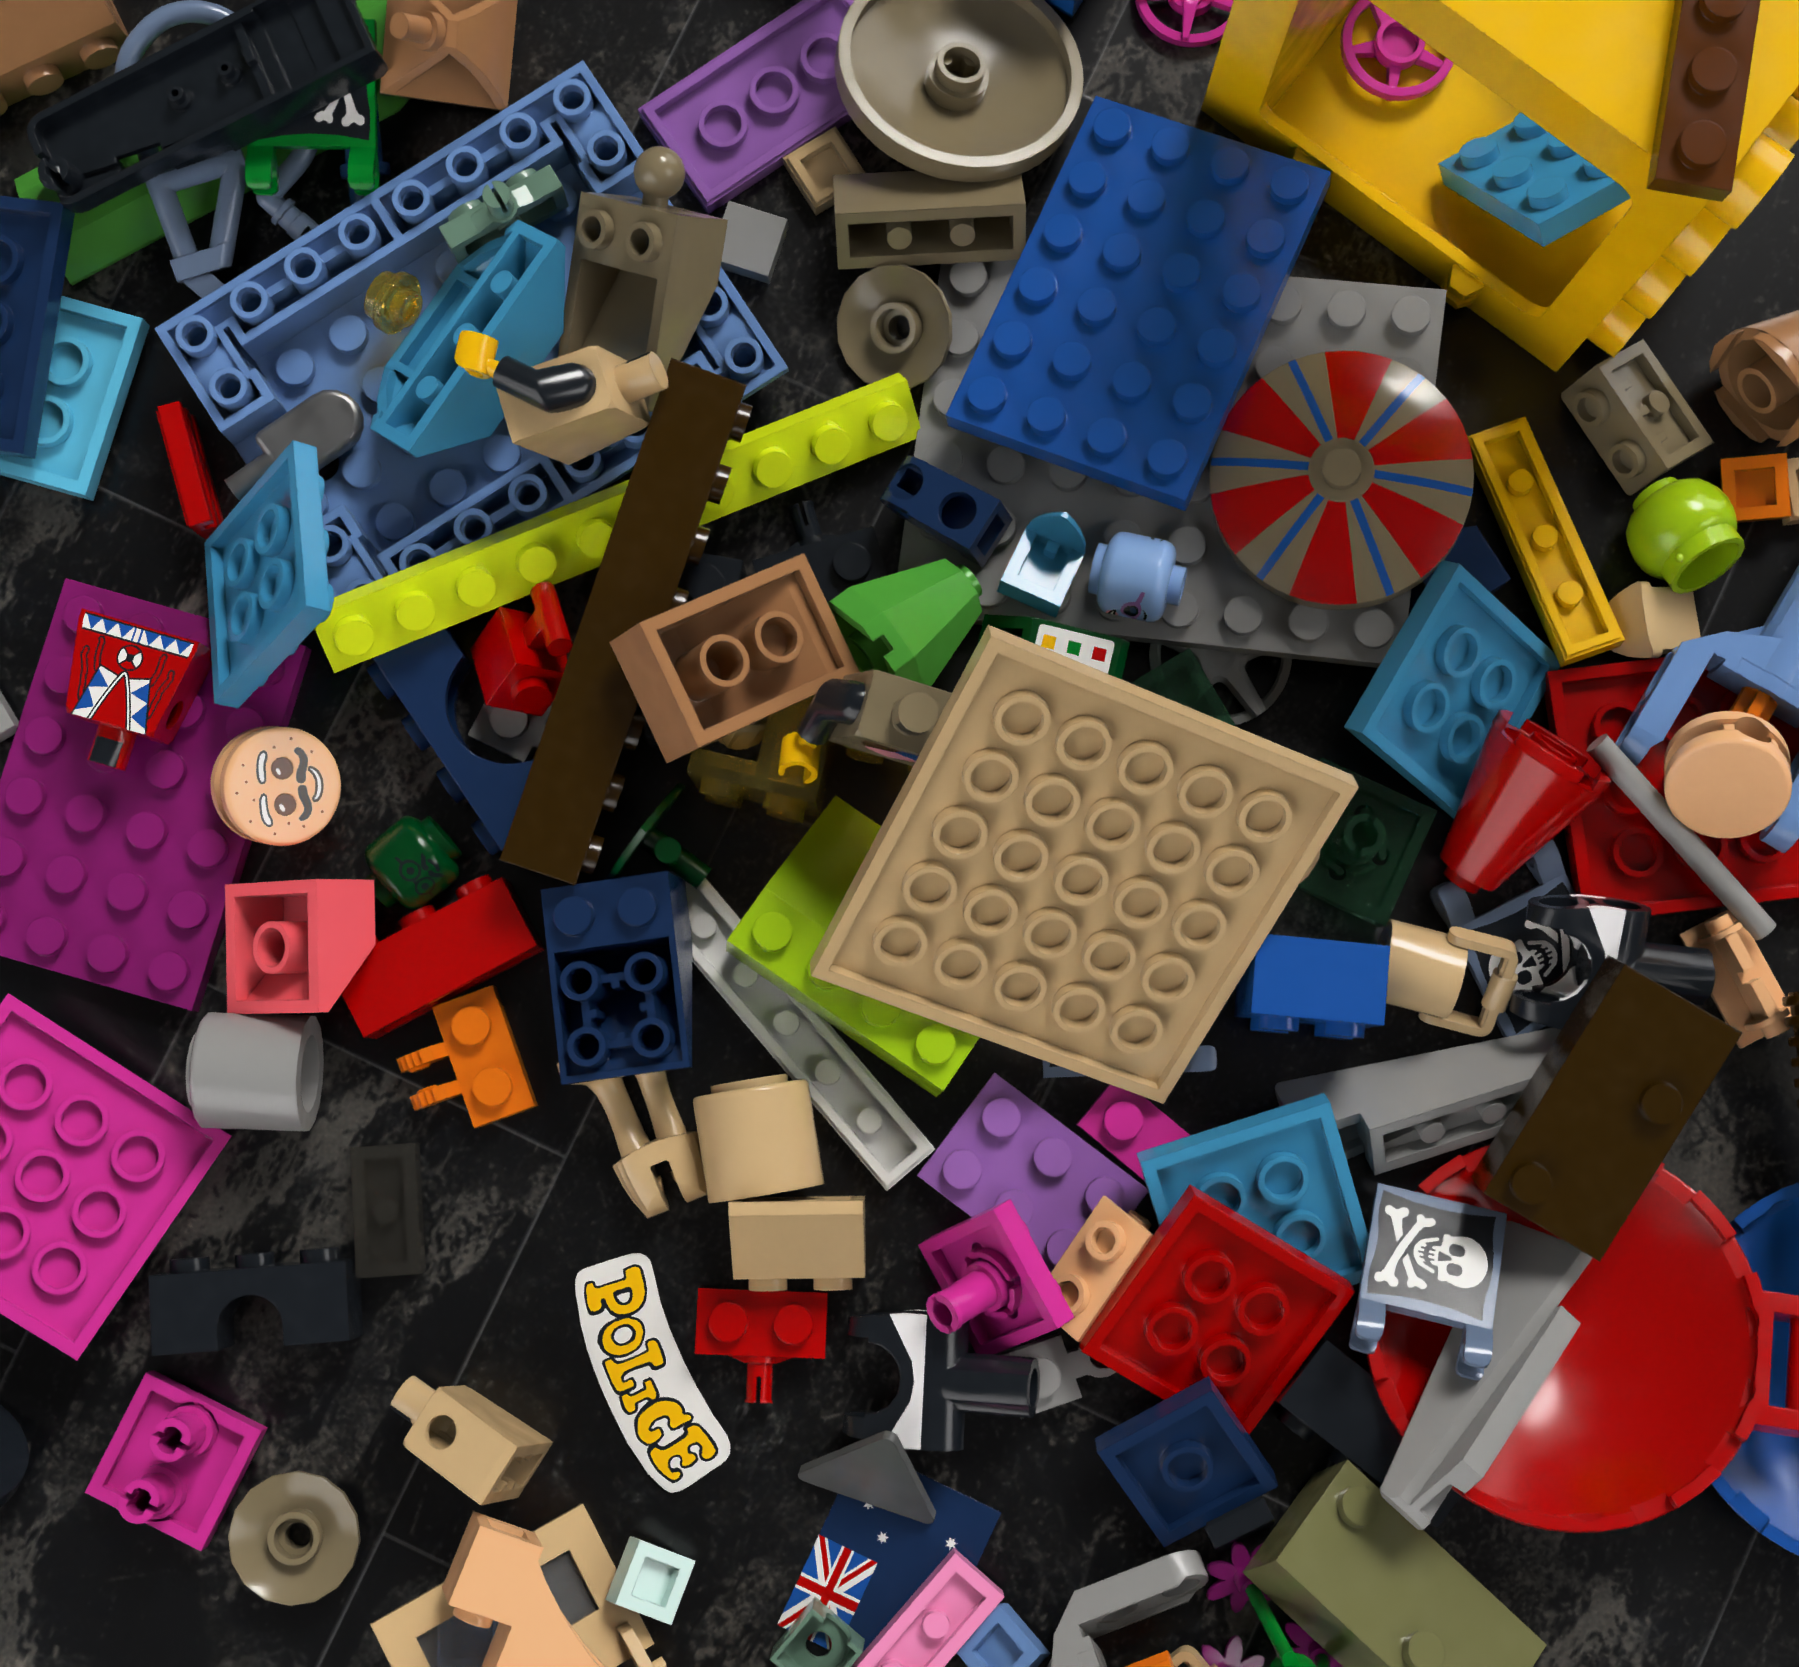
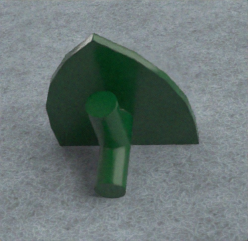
M678 783L646 820L605 880L618 878L640 848H642L695 889L698 888L712 868L682 847L676 839L669 837L657 828L686 789L683 783Z

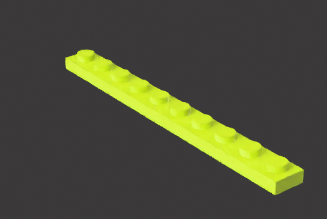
M898 372L745 433L740 443L728 440L720 464L732 469L719 505L709 501L706 502L699 526L915 440L920 424L907 379ZM629 480L334 597L330 615L315 628L333 672L337 673L528 596L532 587L538 583L549 582L555 585L600 567Z

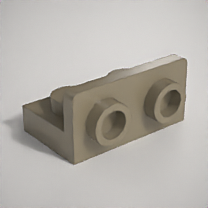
M1644 339L1620 351L1614 358L1609 357L1595 365L1561 393L1563 402L1627 495H1633L1659 476L1695 456L1714 442Z

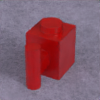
M541 582L532 587L530 595L535 609L533 614L499 607L470 650L486 706L542 717L554 701L568 661L566 654L571 651L573 644L555 586L549 582Z

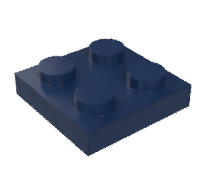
M1209 1376L1095 1438L1098 1455L1164 1548L1206 1526L1207 1522L1278 1487L1273 1469Z

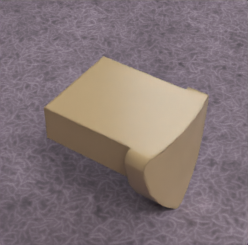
M1637 581L1619 592L1608 602L1625 638L1620 647L1611 650L1615 653L1627 657L1658 658L1661 655L1672 652L1681 642L1701 637L1693 591L1679 594L1673 592L1670 587H1652L1650 582Z

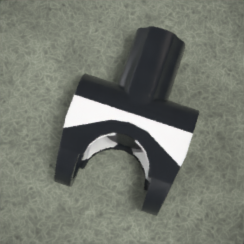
M1584 894L1533 897L1528 900L1525 918L1542 926L1563 929L1564 934L1568 936L1571 942V958L1566 970L1556 980L1546 985L1532 986V990H1514L1510 998L1509 1010L1529 1021L1562 1030L1607 955L1630 966L1694 1005L1702 1006L1711 996L1714 987L1715 967L1713 955L1709 949L1646 942L1652 909L1637 902Z
M927 1310L881 1312L848 1317L847 1335L868 1338L869 1343L882 1346L892 1354L899 1367L900 1384L897 1395L890 1405L880 1408V1411L845 1412L843 1414V1433L863 1440L882 1431H891L898 1435L904 1449L959 1451L964 1448L965 1413L1023 1418L1034 1417L1040 1391L1038 1360L1032 1357L968 1353L969 1321L964 1323L957 1331L946 1334L934 1326Z

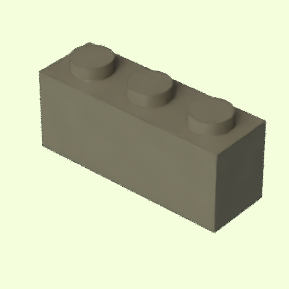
M916 170L833 175L838 270L875 268L884 265L913 266L1019 260L1026 245V201L1022 174L989 182L951 181L936 178Z

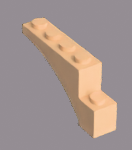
M473 1511L442 1590L448 1605L455 1607L452 1614L458 1619L481 1628H490L493 1620L499 1622L481 1667H606L583 1643L559 1608L539 1564L543 1546L535 1532Z

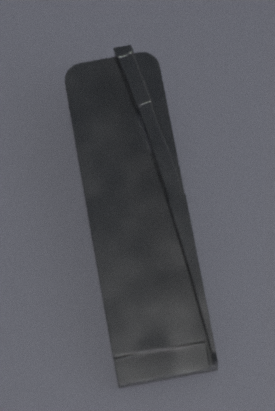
M258 0L37 113L28 123L27 134L35 155L41 159L38 165L40 182L46 188L57 192L60 203L66 209L73 213H84L160 174L187 167L231 150L237 151L383 77L388 70V66L373 41L356 0ZM159 146L163 149L129 167H125L119 161L120 159Z

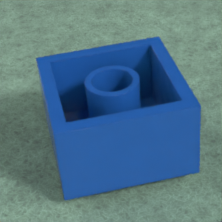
M1268 934L1236 986L1234 1017L1251 1019L1250 1030L1257 1032L1289 1034V1032H1298L1299 1023L1315 1025L1314 1037L1341 1040L1364 1038L1365 1028L1384 1026L1390 946Z

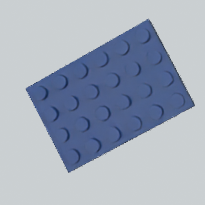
M1095 96L946 413L948 427L1186 511L1328 191L1331 171Z

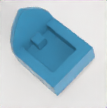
M1068 512L1045 513L1033 518L1029 522L1000 580L997 592L1056 618L1086 552V540L1077 522Z

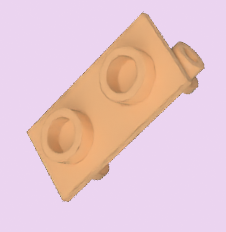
M1728 909L1678 935L1684 946L1709 949L1712 953L1715 981L1711 997L1724 1021L1742 1032L1737 1041L1740 1049L1763 1037L1770 1039L1791 1028L1785 1025V1018L1791 1016L1790 1007H1785L1782 1004V998L1785 997L1782 989L1754 938Z
M1104 1195L1051 1272L1075 1317L1061 1326V1328L1077 1342L1082 1341L1153 1237V1234L1148 1231L1152 1224L1145 1217L1133 1210L1126 1213Z

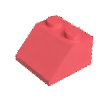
M306 879L225 884L227 1013L329 1012L376 945L374 880Z

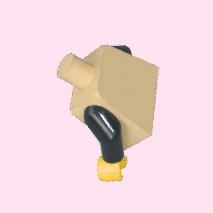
M463 330L460 332L454 355L455 362L471 376L479 379L493 378V385L496 387L513 444L567 465L573 464L646 428L649 425L650 416L644 398L668 388V377L665 368L657 354L653 351L627 361L599 346H588L531 367L510 356H505L500 361L495 360L499 345L498 340L482 333Z

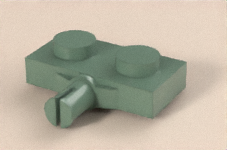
M550 164L538 171L533 168L523 170L508 179L506 183L492 181L495 191L492 192L487 184L482 191L484 202L471 200L451 212L448 222L439 226V229L458 264L487 242L503 236L505 229L515 221L520 220L534 227L569 207L563 185Z

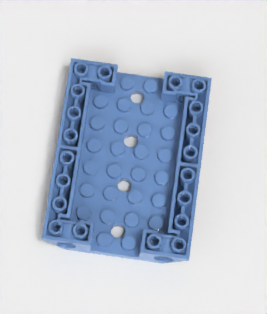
M583 60L154 328L220 432L235 446L246 465L263 454V451L256 442V434L311 395L322 390H338L348 394L358 403L364 416V430L360 440L350 450L338 457L339 467L336 474L329 480L324 481L325 488L321 502L323 527L329 534V548L326 555L328 584L333 587L334 597L602 491L633 471L647 427L570 465L513 444L505 417L490 437L418 458L377 435L370 429L373 415L377 413V396L385 365L458 264L439 229V226L448 222V217L453 210L471 200L484 202L482 197L484 187L488 184L491 191H495L492 181L506 183L508 179L523 170L533 168L538 171L550 164L563 185L569 207L534 227L559 239L566 246L565 308L581 191L643 198V193L636 185L633 173L635 162L643 152V149ZM668 200V205L673 206L670 200ZM720 267L718 285L681 361L747 385L741 400L743 401L789 372V369L722 267ZM560 338L544 362L558 357ZM648 412L651 419L653 412Z

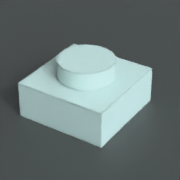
M630 1536L605 1600L672 1625L695 1560Z

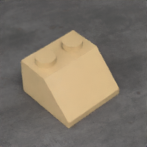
M865 1196L751 1197L728 1202L733 1280L748 1279L749 1291L788 1290L787 1279H813L814 1290L853 1289L852 1278H865Z

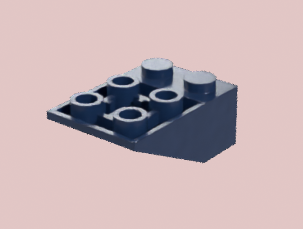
M669 871L541 889L561 1085L692 1067V936L685 880Z

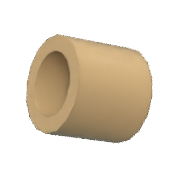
M787 1074L753 1078L710 1086L711 1094L698 1096L693 1099L709 1203L764 1196L825 1184L807 1080L788 1081Z

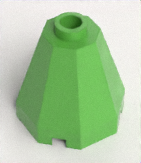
M941 559L851 586L827 603L860 672L879 670L932 686L982 613L979 597L982 595V588L975 575L963 564L955 566L947 559Z

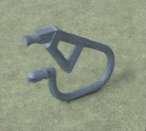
M182 0L157 8L145 16L125 39L117 56L114 74L140 61L150 45L166 30L185 23L211 25L234 12L221 5L202 0ZM156 147L138 153L139 161L159 152V149ZM242 148L237 151L225 152L178 170L175 169L160 174L145 182L173 256V260L169 261L176 280L180 284L185 283L201 298L224 285L213 273L232 267L246 186V159ZM293 149L278 167V193L273 196L256 195V200L260 207L272 216L270 222L275 226L279 224L294 241L303 236L309 228L312 230L319 225L305 212L302 213L294 205L295 201L293 199L285 200L283 196L310 166L318 149ZM221 178L209 248L197 251L176 192Z

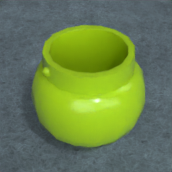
M1674 477L1663 478L1644 489L1633 503L1634 512L1626 529L1630 553L1644 572L1652 577L1666 581L1673 592L1679 594L1688 593L1708 585L1728 571L1741 557L1745 549L1744 540L1737 532V517L1731 501L1719 487L1700 478L1679 480Z

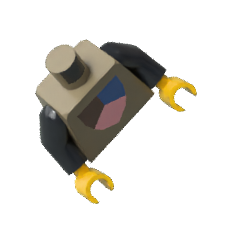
M879 670L845 675L843 679H830L819 687L798 724V732H792L783 737L778 774L783 776L785 769L790 766L805 767L803 783H812L818 776L821 745H824L827 741L914 766L952 693Z

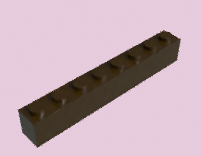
M671 358L666 372L668 388L659 392L499 859L576 885L580 871L591 875L594 872L605 839L593 834L601 809L614 813L626 776L614 772L622 748L635 752L646 720L643 713L635 711L638 702L609 642L638 623L686 603L689 591L679 588L678 584L686 563L695 566L699 565L711 529L699 526L706 502L720 504L732 469L720 464L727 441L730 439L738 443L741 442L753 408L752 405L741 402L747 385Z

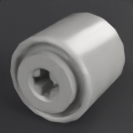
M208 1012L200 1021L197 1032L192 1037L186 1061V1092L194 1118L201 1128L310 1131L318 1113L323 1085V1039L317 1017L309 1015Z

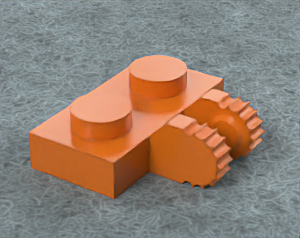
M494 985L432 1007L444 1042L425 1047L397 1059L401 1073H414L430 1067L432 1063L450 1058L457 1080L439 1086L432 1085L418 1090L415 1095L410 1097L414 1111L463 1095L473 1127L479 1128L538 1106L497 987Z

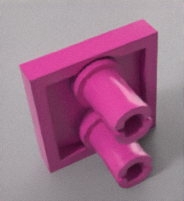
M155 1370L148 1371L136 1390L85 1493L118 1509L120 1515L130 1523H146L202 1551L209 1546L268 1427Z

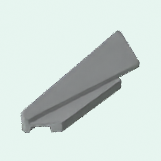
M1549 1028L1283 1081L1275 1085V1093L1280 1107L1325 1093L1331 1103L1346 1159L1348 1160L1365 1152L1366 1161L1374 1175H1378L1496 1137L1561 1030Z
M1506 1221L1493 1322L1491 1362L1487 1368H1484V1375L1481 1380H1472L1457 1375L1455 1367L1463 1329L1452 1327L1380 1487L1381 1496L1417 1530H1423L1431 1523V1519L1453 1486L1466 1493L1484 1477L1581 1325L1563 1306H1557L1593 1257L1566 1241L1519 1223Z

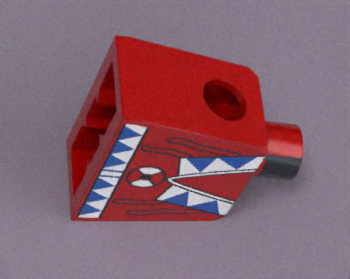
M82 608L78 619L66 709L67 713L98 725L87 760L126 772L137 736L169 745L174 740L212 667L211 649L194 640Z

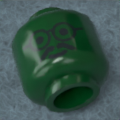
M403 816L365 849V861L371 873L363 880H374L375 896L387 908H390L398 901L405 908L415 911L427 906L457 880L459 868L455 860L462 853L448 834L430 816H427L422 821L412 816Z

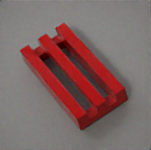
M180 401L158 406L156 414L186 525L207 540L224 519L197 419L193 414L190 415L187 408H183Z

